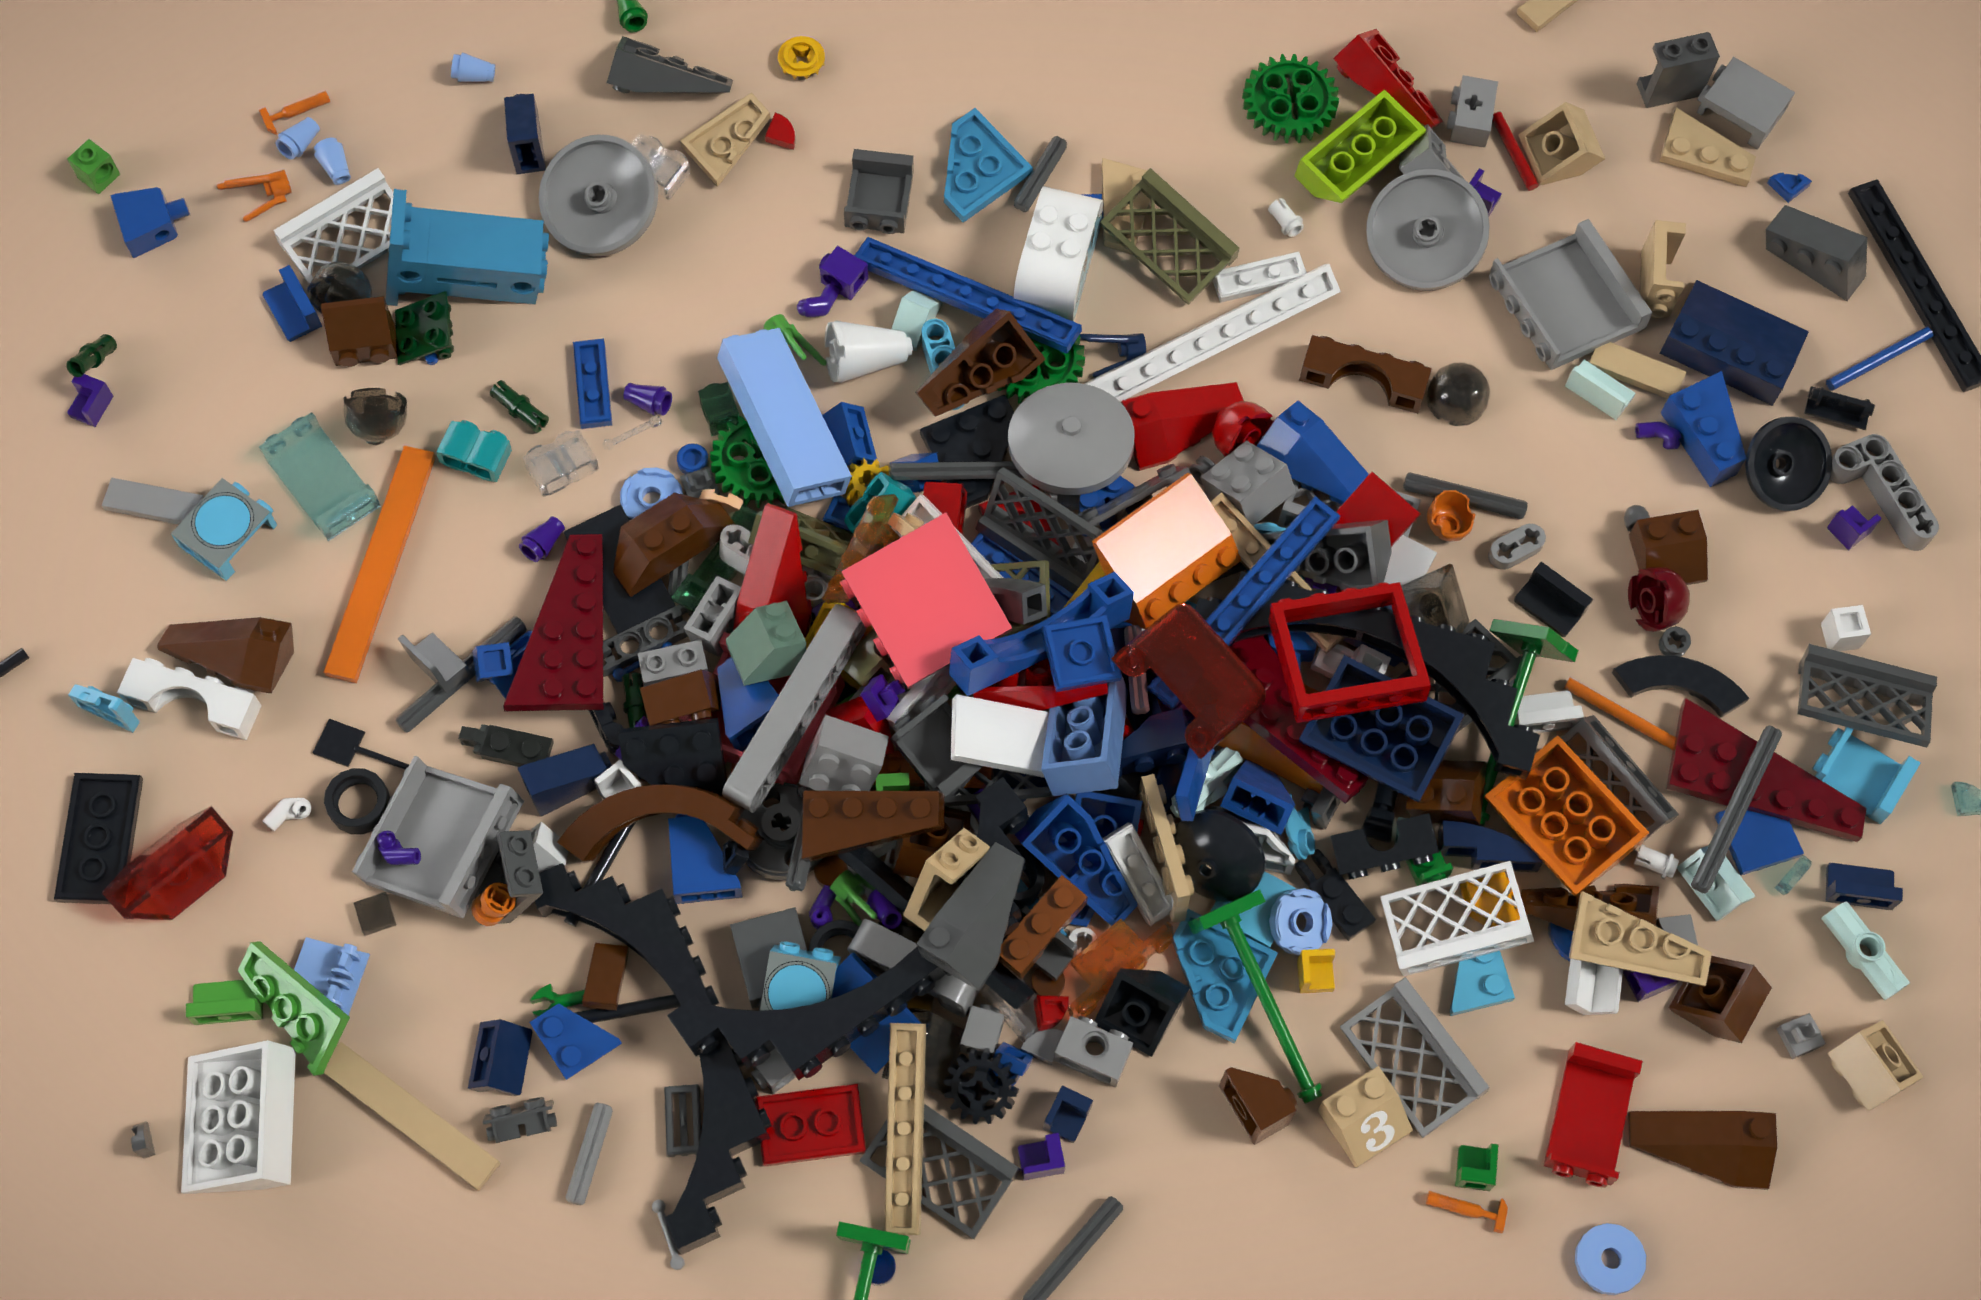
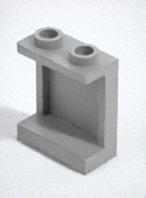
M1733 57L1727 66L1722 64L1712 79L1715 81L1712 87L1706 85L1697 99L1701 102L1697 113L1703 115L1707 108L1750 132L1752 135L1747 144L1758 150L1787 110L1795 92Z

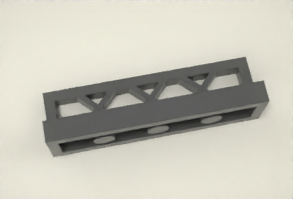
M1594 715L1582 718L1561 737L1570 747L1568 742L1580 733L1587 742L1586 754H1578L1575 751L1574 753L1580 759H1586V765L1591 771L1593 760L1603 761L1608 766V779L1600 780L1607 784V788L1613 794L1614 785L1625 786L1630 792L1629 804L1623 805L1634 816L1635 810L1646 811L1655 821L1647 828L1650 833L1645 840L1679 815Z

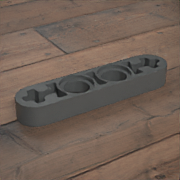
M690 602L681 603L603 641V659L606 661V665L603 666L604 677L613 674V671L617 668L623 669L638 661L637 653L659 649L667 642L674 644L688 637L683 629L687 622L683 621L682 615L688 613L691 616L697 605ZM673 619L674 624L677 626L678 631L673 632L672 624L669 621ZM655 626H664L667 628L668 633L666 637L658 640L650 636V631ZM627 640H635L639 643L637 651L631 654L624 653L621 650V646ZM614 647L616 648L617 655L620 658L618 660H615V656L612 654L611 649Z

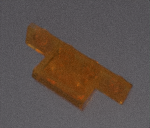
M895 494L873 496L868 502L866 511L859 525L854 530V535L846 551L841 557V562L833 578L828 583V588L823 596V600L827 604L850 601L840 584L845 579L841 571L900 539L898 534L887 524L899 500Z
M1120 919L1073 958L1071 966L1091 987L1069 1004V1017L1072 1016L1078 1019L1079 1016H1089L1096 1009L1097 1002L1107 995L1120 968L1143 970L1148 963L1147 960L1153 954L1164 952L1173 941V926L1167 921L1143 942Z

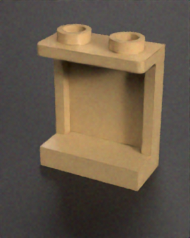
M1655 220L1641 250L1640 295L1652 311V318L1670 317L1684 289L1683 282L1666 279V264L1672 263L1686 234V223Z
M965 828L959 831L926 860L903 916L925 931L935 915L960 886L956 881L984 857L990 849L989 845Z

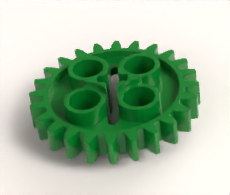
M1281 54L1280 62H1276L1272 57H1269L1268 66L1260 62L1258 71L1251 70L1250 79H1246L1245 89H1243V109L1248 110L1247 120L1254 119V129L1263 126V136L1269 132L1274 133V141L1280 135L1284 136L1285 143L1289 142L1290 137H1295L1297 143H1300L1302 135H1305L1309 140H1312L1314 132L1322 135L1324 126L1329 128L1332 118L1336 117L1339 98L1337 97L1339 89L1338 87H1333L1334 77L1326 78L1327 68L1318 71V61L1309 65L1307 64L1308 57L1305 56L1299 62L1297 61L1296 54L1292 55L1291 61H1287L1284 54ZM1285 77L1289 79V83H1290L1289 93H1290V94H1287L1288 83H1287ZM1292 103H1294L1293 113L1295 114L1296 120L1293 119L1291 113Z
M1080 335L1068 353L1031 339L1045 358L1040 366H1037L1030 373L1034 378H1024L1016 383L1000 387L997 391L999 392L1007 388V399L1016 394L1018 395V404H1021L1025 398L1047 386L1060 383H1078L1077 377L1083 376L1082 367L1085 366V357L1082 356L1084 355L1085 347L1084 345H1079ZM1053 362H1058L1062 364V366L1053 367L1050 364ZM1041 371L1048 378L1047 380L1043 378Z
M738 416L737 426L727 422V432L718 431L719 440H713L714 451L710 452V461H712L711 473H716L715 483H723V493L732 490L733 495L744 497V506H747L750 500H755L757 508H760L762 501L765 500L773 505V499L776 498L784 504V498L748 422L741 416ZM743 456L745 459L738 461L733 459V457ZM764 477L766 480L759 482L755 481L754 478Z

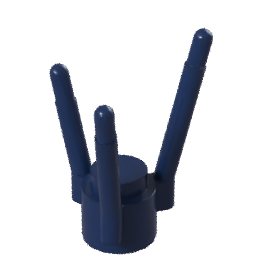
M1143 333L1128 335L1080 334L1081 340L1088 342L1118 343L1119 356H1125L1126 360L1094 372L1092 374L1094 378L1146 353V341Z

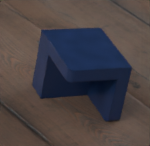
M1062 1085L1044 1121L1043 1129L1052 1134L1059 1133L1061 1138L1074 1143L1092 1108L1093 1100Z

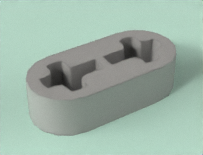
M1526 524L1498 538L1493 542L1488 553L1490 563L1498 569L1506 570L1536 555L1541 551L1546 540L1544 530L1536 524ZM1526 534L1529 538H1536L1534 544L1530 541L1521 545V543L1524 541L1526 537ZM1513 548L1508 559L1504 555L1500 557L1497 555L1500 549L1505 552Z

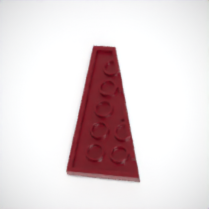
M602 534L569 536L504 702V712L604 710Z
M1263 636L1252 637L1233 643L1196 683L1197 686L1345 804L1365 786L1368 780L1366 775L1299 742V738L1309 721L1296 723L1279 657Z
M1685 698L1681 704L1666 789L1728 806L1757 745V741ZM1774 752L1747 810L1787 820L1797 826L1858 842L1863 836L1867 808Z

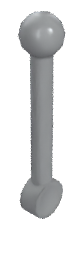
M655 1200L652 1203V1210L658 1214L672 1256L670 1265L675 1270H681L685 1265V1260L678 1255L674 1240L665 1221V1203L662 1200Z

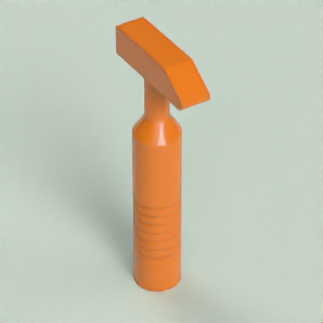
M323 91L312 97L285 106L281 112L269 116L266 107L260 109L259 112L267 130L277 135L272 121L282 117L291 118L331 101L327 92Z
M1429 1191L1427 1194V1205L1476 1219L1485 1217L1495 1220L1493 1231L1501 1234L1504 1231L1508 1207L1503 1198L1499 1201L1497 1213L1484 1210L1478 1204Z

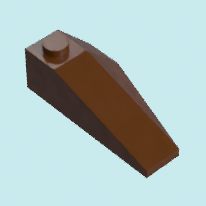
M257 617L170 624L157 644V648L159 651L187 664L197 663L206 667V672L213 676L221 674L229 678L232 685L239 688L272 694L294 654L292 623Z
M1614 884V890L1596 891L1595 885H1592L1583 890V892L1594 896V898L1611 904L1654 926L1657 925L1658 886ZM1562 887L1522 889L1521 898L1527 914L1574 931L1580 893L1574 896Z
M1630 1111L1628 1113L1629 1147L1667 1162H1675L1690 1168L1692 1172L1713 1177L1733 1188L1769 1189L1777 1152L1776 1113L1752 1111Z

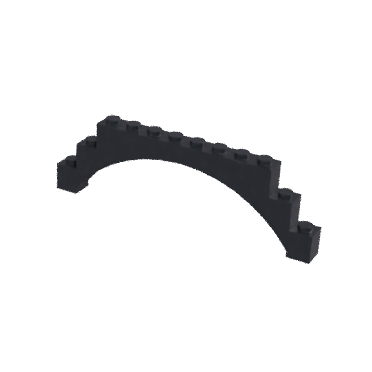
M1241 571L1238 583L1243 579L1247 572ZM1286 580L1232 643L1272 634L1268 620L1271 603H1276L1285 598L1295 600L1307 598L1316 593H1330L1318 588L1311 590L1300 588L1297 583ZM1207 597V599L1199 598L1188 633L1183 632L1182 628L1173 624H1165L1164 626L1156 624L1145 659L1146 670L1160 673L1221 604L1222 600L1214 597ZM1386 607L1287 623L1289 633H1322L1356 639L1384 649L1408 662L1393 611ZM1410 615L1428 676L1443 687L1470 716L1485 739L1496 762L1493 771L1526 780L1531 771L1540 734L1533 733V729L1525 725L1515 724L1513 727L1508 725L1518 688L1511 687L1509 682L1502 679L1486 680L1495 643L1489 641L1488 637L1481 634L1471 633L1466 635L1457 632V629L1450 625L1439 624L1434 626L1425 623V620L1418 616Z
M1002 777L975 796L980 809L977 837L989 845L990 848L997 842L1022 857L1006 835L1019 832L1026 825L1029 815L1025 804ZM979 861L966 872L964 880L975 868V866L979 863ZM1014 901L1009 915L1007 931L1004 936L1012 933L1019 926V921L1022 920L1020 909ZM916 947L894 967L865 985L838 997L812 1005L783 1010L752 1011L701 1003L695 995L667 1016L696 1057L701 1053L707 1054L713 1051L719 1045V1040L725 1037L748 1069L752 1065L758 1066L764 1063L770 1057V1052L776 1048L799 1081L804 1076L809 1078L818 1073L823 1067L822 1063L832 1056L836 1058L843 1055L851 1047L850 1043L861 1035L866 1037L872 1034L879 1027V1022L889 1015L891 1017L898 1015L907 1007L908 1001L917 995L923 996L935 987L937 980L944 975L951 976V974L921 957L918 947Z
M563 863L539 873L543 894L535 900V904L543 917L551 914L567 917L570 912L578 915L577 920L602 930L621 941L646 960L664 979L676 995L680 1005L695 995L701 1003L715 1006L720 1004L712 985L705 987L701 976L707 974L699 955L695 957L691 955L688 946L694 943L686 925L681 928L679 927L676 916L680 915L681 912L673 896L667 898L663 889H660L631 902L624 883L618 885L613 876L582 889L575 871L568 872ZM725 1037L719 1040V1045L713 1051L699 1055L704 1087L702 1134L696 1161L687 1186L674 1212L664 1217L676 1248L681 1254H685L721 1237L717 1227L722 1225L715 1206L709 1208L708 1205L746 1188L742 1180L743 1177L747 1176L745 1167L740 1157L733 1159V1156L760 1144L766 1139H770L766 1129L772 1127L765 1108L757 1109L753 1098L759 1096L754 1082L751 1077L744 1078L740 1069L744 1064Z

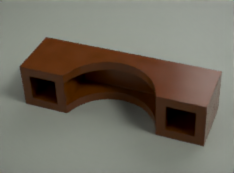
M1312 335L1299 381L1329 389L1334 382L1345 376H1365L1374 380L1382 387L1387 397L1388 406L1418 414L1432 368L1426 367L1417 361L1408 362L1394 358V356L1388 353H1376L1365 350L1356 344L1347 345L1336 342L1327 336L1318 337Z

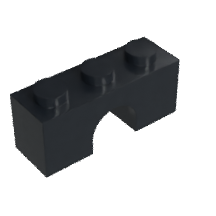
M1430 814L1396 821L1399 832L1398 841L1393 848L1387 851L1377 850L1370 845L1365 828L1332 835L1331 840L1339 874L1347 873L1350 880L1368 876L1367 869L1380 866L1381 872L1401 868L1400 861L1413 859L1414 865L1434 861L1432 854L1439 853Z

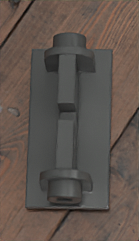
M537 1097L524 1101V1106L511 1109L509 1104L491 1108L490 1114L485 1115L483 1119V1125L488 1123L492 1125V1127L486 1128L488 1141L495 1140L496 1143L520 1138L518 1126L520 1124H525L527 1136L551 1131V1127L557 1126L555 1113L548 1114V1110L553 1108L554 1101H545L544 1097Z

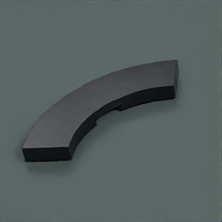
M1668 655L1647 656L1626 662L1612 671V674L1630 698L1651 690L1681 689L1688 691L1690 695L1708 704L1721 718L1749 700L1746 693L1722 672L1709 665L1685 657Z

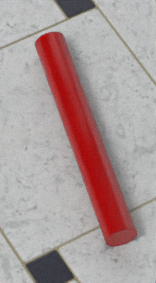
M1502 112L1494 113L1492 122L1527 190L1532 191L1536 189L1539 184Z

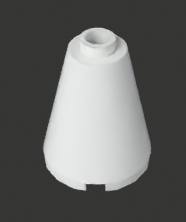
M842 321L828 322L826 326L825 347H829L830 357H826L829 376L833 382L842 383L907 361L908 356L912 355V340L910 337H906L904 331Z

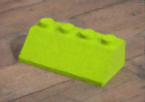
M1383 90L1302 157L1294 177L1313 196L1343 203L1425 134L1426 129L1388 92Z

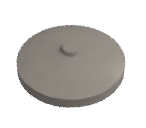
M610 135L582 137L561 149L547 166L539 189L540 212L549 232L556 240L570 250L587 256H608L634 244L651 224L658 203L657 178L648 159L629 142Z
M1420 169L1397 177L1382 189L1370 208L1366 231L1371 256L1379 269L1388 278L1410 289L1431 291L1443 289L1460 282L1476 268L1485 253L1490 226L1485 203L1470 183L1448 171Z
M1060 383L1034 392L1015 410L1008 429L1009 453L1016 469L1033 485L1056 494L1081 495L1108 486L1125 471L1134 450V426L1126 408L1110 393L1088 384Z

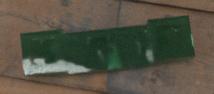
M742 504L740 510L736 511L731 519L736 525H740L751 532L758 512ZM720 540L693 575L690 573L672 595V601L694 612L716 576L730 582L733 580L738 571L720 558Z

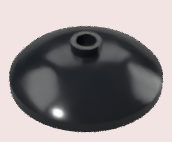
M1780 417L1769 421L1757 431L1749 444L1745 461L1748 483L1756 497L1773 509L1794 511L1809 506L1822 495L1832 473V452L1826 436L1814 423L1804 418ZM1777 458H1778V460H1779V467H1778V468H1776V460H1777Z
M1216 810L1196 811L1193 821H1180L1175 827L1176 833L1172 835L1175 844H1180L1183 849L1185 864H1182L1185 875L1191 876L1194 892L1211 900L1231 902L1252 893L1257 888L1264 875L1265 856L1258 838L1246 824L1230 814Z

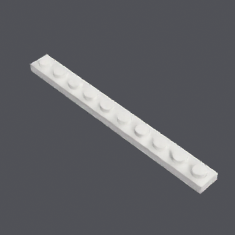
M1324 264L1084 384L1100 388L1121 402L1341 292L1330 264Z

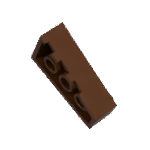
M803 791L802 859L811 862L868 846L872 847L885 842L944 829L945 795L940 791Z

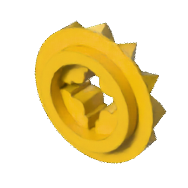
M806 36L793 37L784 42L779 49L778 63L783 69L784 74H791L794 79L797 76H804L808 79L811 74L818 75L819 69L824 66V49L813 38ZM796 55L800 57L807 56V63L803 61L797 63Z

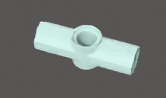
M1225 747L1218 750L1211 757L1196 811L1203 810L1207 805L1226 794L1228 790L1226 785L1233 779L1243 761L1238 751ZM1174 795L1171 798L1172 806L1170 809L1176 817H1180Z
M1847 901L1841 903L1821 918L1846 950L1848 962L1864 973L1884 1001L1910 984L1909 980L1885 951L1886 947L1883 938L1867 928ZM1860 945L1867 946L1871 951V956L1864 955L1860 950Z

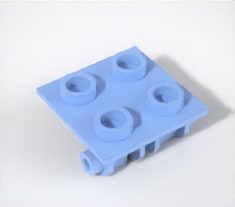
M306 937L294 970L349 1016L370 954L357 951V947L345 943L342 947Z

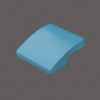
M1264 871L1261 882L1253 892L1260 889L1266 902L1240 913L1239 916L1242 921L1239 924L1245 937L1270 948L1274 942L1269 923L1271 908L1280 895L1296 888ZM1216 901L1210 912L1230 902Z

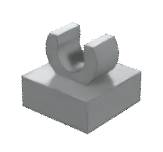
M1810 1013L1782 1024L1777 1028L1792 1059L1826 1044Z

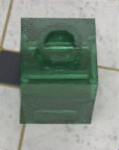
M728 382L722 384L713 383L698 391L700 405L711 436L718 435L719 430L727 432V422L738 425V417L740 416Z

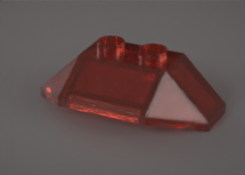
M209 806L179 823L126 865L104 889L102 894L124 919L173 920L226 877L233 831L215 809Z

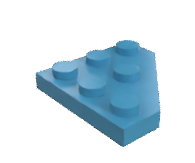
M976 108L952 123L944 203L963 223L1027 178L1033 170V167Z
M1188 909L1185 921L1180 922L1172 938V943L1188 987H1190V992L1203 1028L1235 1044L1258 995L1227 929H1222L1221 924H1217L1193 934L1188 922L1202 915ZM1246 937L1261 972L1266 979L1278 952Z

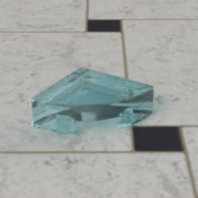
M1954 782L1951 788L1957 816L1981 815V790L1968 783Z
M1802 854L1776 885L1775 889L1782 895H1787L1810 868L1812 861Z

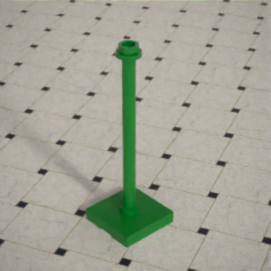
M1493 619L1489 631L1519 654H1523L1512 687L1518 688L1508 725L1513 727L1535 657L1575 662L1579 650L1569 642H1566L1550 627ZM1491 753L1487 762L1480 825H1477L1482 827L1490 818V815L1485 813L1488 802L1484 796L1493 789L1498 774L1497 771H1493L1496 762Z
M1259 889L1193 919L1188 924L1193 934L1219 923L1222 929H1227L1301 1087V1091L1297 1095L1299 1098H1302L1305 1104L1323 1095L1320 1090L1322 1086L1320 1083H1313L1239 924L1242 921L1239 916L1240 913L1266 902Z
M839 1221L836 1236L840 1240L862 1244L860 1251L864 1252L853 1300H868L877 1256L882 1255L883 1249L909 1254L911 1244L909 1236Z

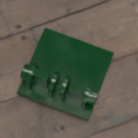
M446 291L395 310L398 365L435 352L442 359L451 357V353L454 352L452 339H450L453 336V330L451 329L453 325L450 320L451 305L448 304Z

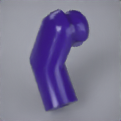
M827 284L821 296L800 300L797 304V311L800 315L809 318L825 316L830 312L840 291L837 287Z
M1663 422L1636 423L1635 426L1637 439L1658 437L1663 439V447L1665 449H1678L1680 447L1679 438L1682 437L1679 430Z
M826 885L823 886L809 910L811 923L816 929L827 922L833 921L831 906L837 895Z

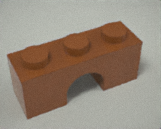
M1061 875L1019 923V926L1004 940L1001 945L999 962L1021 980L1043 955V951L1052 939L1063 928L1065 929L1087 904L1088 896Z

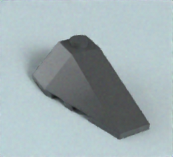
M622 36L616 48L607 80L608 84L613 85V89L622 93H630V91L730 92L733 83L732 79L704 67L694 66L691 69L684 62V59L678 56H660L659 48Z
M1388 520L1335 524L1295 570L1296 573L1313 579V582L1327 583L1340 587V590L1368 588L1384 582L1392 553ZM1284 531L1260 534L1272 546Z
M995 842L935 915L916 945L921 957L980 991L998 964L1002 941L1007 931L1009 915L1017 893L1025 859Z

